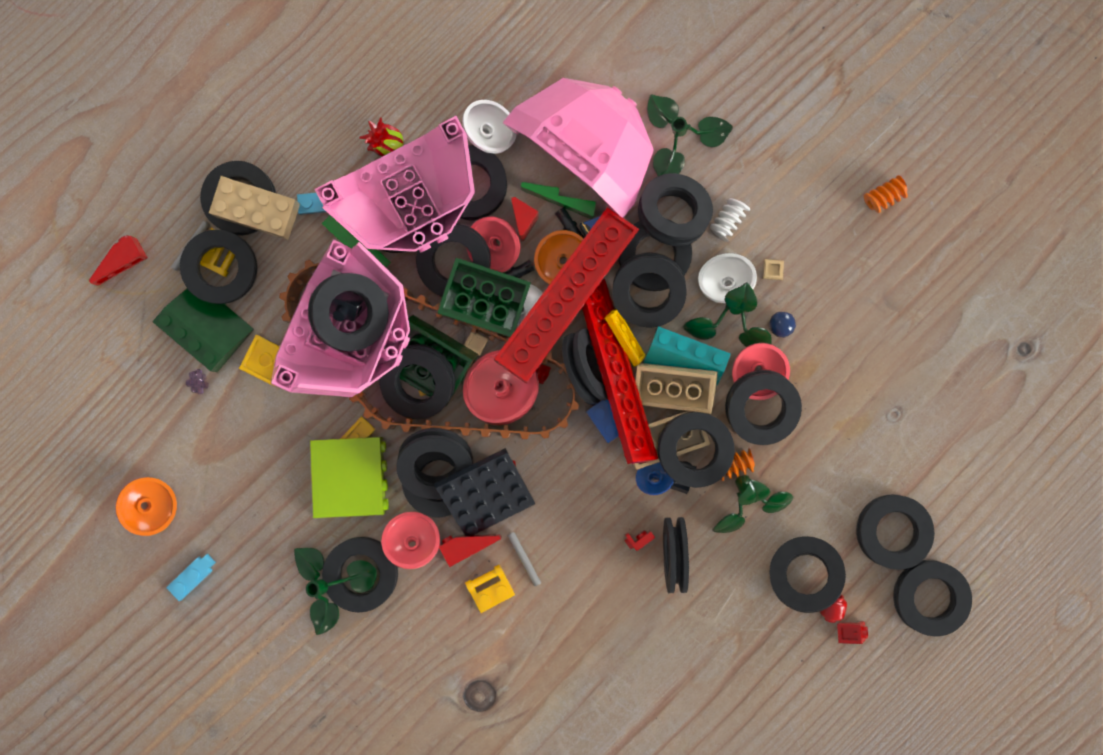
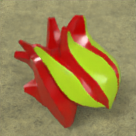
M381 117L377 125L368 121L371 131L368 130V134L359 137L360 139H365L364 143H369L368 151H373L380 157L395 151L404 144L401 132L393 125L383 123Z

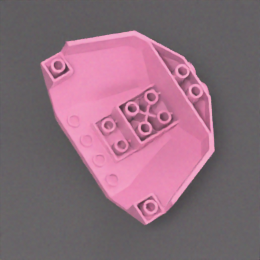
M562 78L519 104L503 121V124L518 135L520 133L532 140L591 187L608 204V208L624 218L629 210L635 206L654 149L636 108L637 104L630 98L625 99L618 88Z
M454 116L418 139L334 181L331 180L314 190L323 204L322 208L367 249L419 250L421 253L431 248L430 243L437 240L439 244L448 239L447 234L451 233L475 193L467 134L464 132L457 116Z
M336 240L331 242L305 287L278 349L271 384L292 393L353 397L394 367L399 366L403 357L401 352L403 348H406L410 339L408 337L410 327L403 285L360 242L353 248ZM333 270L368 277L382 291L389 294L387 299L389 314L386 328L379 339L365 349L343 351L324 344L315 335L310 326L308 305L311 295L323 280L331 277ZM367 307L355 321L344 319L339 322L330 313L329 317L332 324L339 331L352 333L360 329L365 323Z

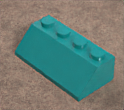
M658 326L643 363L718 371L717 387L731 353Z

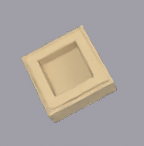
M765 259L763 279L783 280L784 261Z
M471 332L464 346L481 356L489 339L478 333L475 335Z

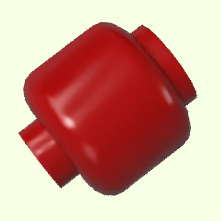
M840 595L834 604L820 611V614L825 617L824 619L827 622L835 623L844 619L847 609V601L844 599V596Z

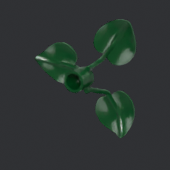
M653 94L649 97L647 111L652 125L657 128H664L669 123L674 134L673 150L663 148L654 155L653 167L657 176L670 173L680 174L683 170L685 157L682 153L676 152L678 137L684 136L688 129L700 135L702 144L711 148L721 145L733 129V126L724 119L706 117L699 122L698 127L700 131H697L690 124H687L683 117H678L679 107L673 99Z
M748 282L726 293L724 298L726 306L716 323L713 324L709 318L699 317L683 325L684 330L693 337L701 340L711 339L716 335L715 328L718 327L727 311L730 310L734 315L741 313L744 332L739 335V340L744 346L748 347L757 343L772 345L771 334L766 329L752 327L748 330L746 327L745 312L755 310L758 303L757 297Z
M742 475L735 480L739 491L737 493L739 513L725 516L715 525L712 531L716 533H730L740 529L745 523V519L742 517V505H750L757 501H762L765 504L762 507L764 512L776 513L785 509L793 501L794 496L789 492H778L770 496L768 500H765L771 492L769 487L750 479L748 475Z
M315 548L294 549L295 562L300 575L305 580L311 581L306 585V593L310 597L319 599L313 602L310 607V618L314 625L316 635L326 633L338 622L339 609L335 603H329V599L321 595L327 592L329 586L349 580L354 591L358 593L366 592L374 584L377 575L376 569L367 561L356 560L347 566L349 577L327 583L323 579L317 580L320 577L319 571L324 566L322 553Z

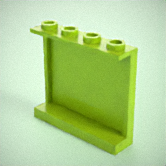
M383 437L310 440L313 518L386 514V510L389 509L388 498L385 499V491H388V481L384 479V472H387V461L384 460L383 452H386V441H383Z

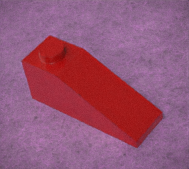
M128 235L121 237L118 240L119 242L115 243L90 277L89 282L99 286L146 260L148 257L138 239Z
M500 534L461 535L454 538L450 535L441 540L443 544L439 546V549L447 564L451 567L501 540L502 537Z

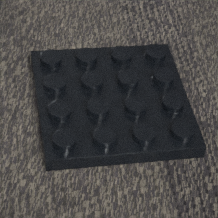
M506 448L434 483L436 490L465 536H473L535 505L532 495Z

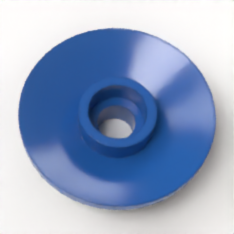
M660 462L640 468L636 473L638 488L649 495H659L666 492L674 482V479L664 471Z

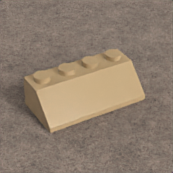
M641 363L637 366L636 385L642 405L711 414L718 371Z

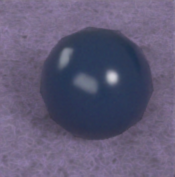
M776 312L769 321L770 331L776 337H788L796 328L795 318L788 312Z

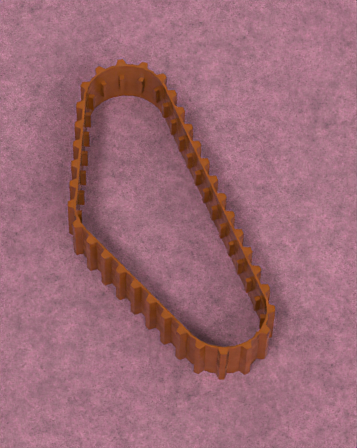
M311 260L305 261V268L297 274L289 273L287 276L290 283L287 286L286 292H282L279 295V298L285 301L284 307L286 312L281 316L283 321L291 322L299 303L300 292L307 285L306 283L312 277L319 263L315 264ZM403 287L405 303L407 300L419 305V310L429 309L436 312L437 318H442L443 315L437 314L440 303L433 307L425 296L420 295L415 299L413 294ZM449 318L454 320L453 324L457 327L461 323L472 328L471 332L475 335L479 331L490 336L489 340L491 342L497 339L506 343L510 338H504L498 333ZM549 352L543 364L552 363L559 368L558 373L560 375L564 372L570 382V385H567V390L572 389V403L567 402L566 406L570 407L569 412L563 420L560 417L557 419L558 425L549 430H546V426H543V431L529 432L528 427L525 426L523 431L509 430V425H504V430L489 429L490 424H485L484 429L470 428V423H465V427H451V422L445 421V426L432 425V420H426V425L412 424L413 419H406V424L394 422L393 417L385 419L378 413L380 410L377 407H373L365 398L367 395L365 392L361 391L353 397H349L352 403L363 405L365 408L363 416L366 419L381 421L382 428L387 430L394 429L397 425L402 427L403 432H414L416 427H421L422 430L441 428L452 432L454 429H461L463 436H470L473 430L481 431L482 437H490L494 431L500 432L502 438H509L511 433H520L521 438L525 440L529 438L530 434H541L544 439L549 438L550 431L558 426L565 429L568 426L566 419L571 411L578 410L579 404L574 401L575 388L569 379L565 364H560L552 359V352Z

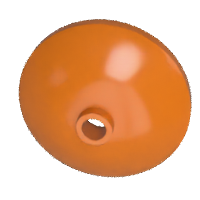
M559 230L546 235L539 242L534 255V263L539 276L550 285L565 265L560 263V259L564 257L568 261L583 238L572 231Z
M151 477L138 478L128 483L119 493L115 507L116 515L120 524L129 532L141 536L154 535L167 528L174 519L177 510L176 497L173 490L165 482ZM143 502L147 503L146 509L141 508Z

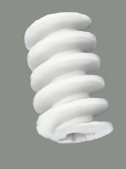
M732 198L728 199V205L723 206L724 211L719 212V217L714 219L715 224L710 225L712 232L726 242L729 241L726 235H733L730 229L737 230L734 223L741 224L742 222L738 217H746L743 210L750 211L746 204Z

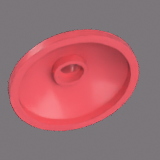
M488 216L477 220L471 228L484 238L491 254L490 269L501 273L509 270L516 263L520 254V241L517 232L507 221L499 217ZM467 249L468 255L473 262L472 255Z
M757 343L746 347L738 354L732 367L734 383L743 375L755 371L757 366H761L760 370H771L783 375L787 379L790 376V365L786 355L779 348L768 343ZM764 389L755 392L749 398L766 400L776 396L778 393L773 390Z
M405 512L394 517L386 525L382 534V549L387 559L395 566L403 569H416L429 563L436 555L440 545L439 530L434 521L428 516L419 512ZM415 542L416 544L415 546L410 547L409 543Z

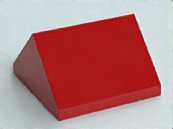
M511 197L520 241L522 242L525 241L539 219L538 211L518 198Z

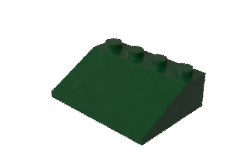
M456 258L437 314L511 337L517 328L531 282Z
M187 288L165 306L152 321L211 372H218L254 330L253 327L227 305L203 301L193 295Z
M410 316L408 318L410 327L408 345H427L446 357L455 375L454 395L478 353L417 316ZM411 364L402 369L400 373L401 380L429 397L433 395L435 381L426 368L421 365Z

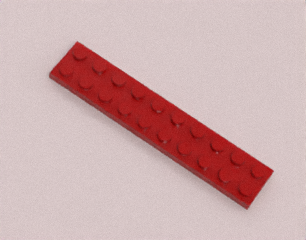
M607 207L494 358V361L527 384L639 229Z
M604 278L582 307L586 325L627 464L655 461L658 459L628 355L605 320V317L614 310Z

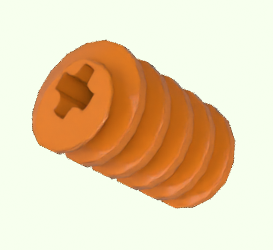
M898 175L896 178L889 180V182L883 183L882 186L876 187V190L872 189L869 193H865L864 201L871 210L880 213V206L886 210L888 208L887 202L893 206V199L900 202V195L903 198L908 197L907 185L904 179Z
M748 448L747 453L745 450H741L740 456L737 452H734L732 465L726 473L729 479H732L733 472L739 477L740 470L746 475L747 468L752 473L754 472L755 464L750 448Z

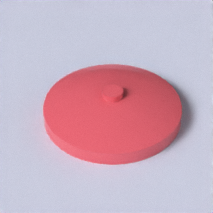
M500 350L480 357L470 367L463 384V397L470 412L482 422L491 425H506L522 418L532 408L539 390V379L536 371L526 384L494 361Z

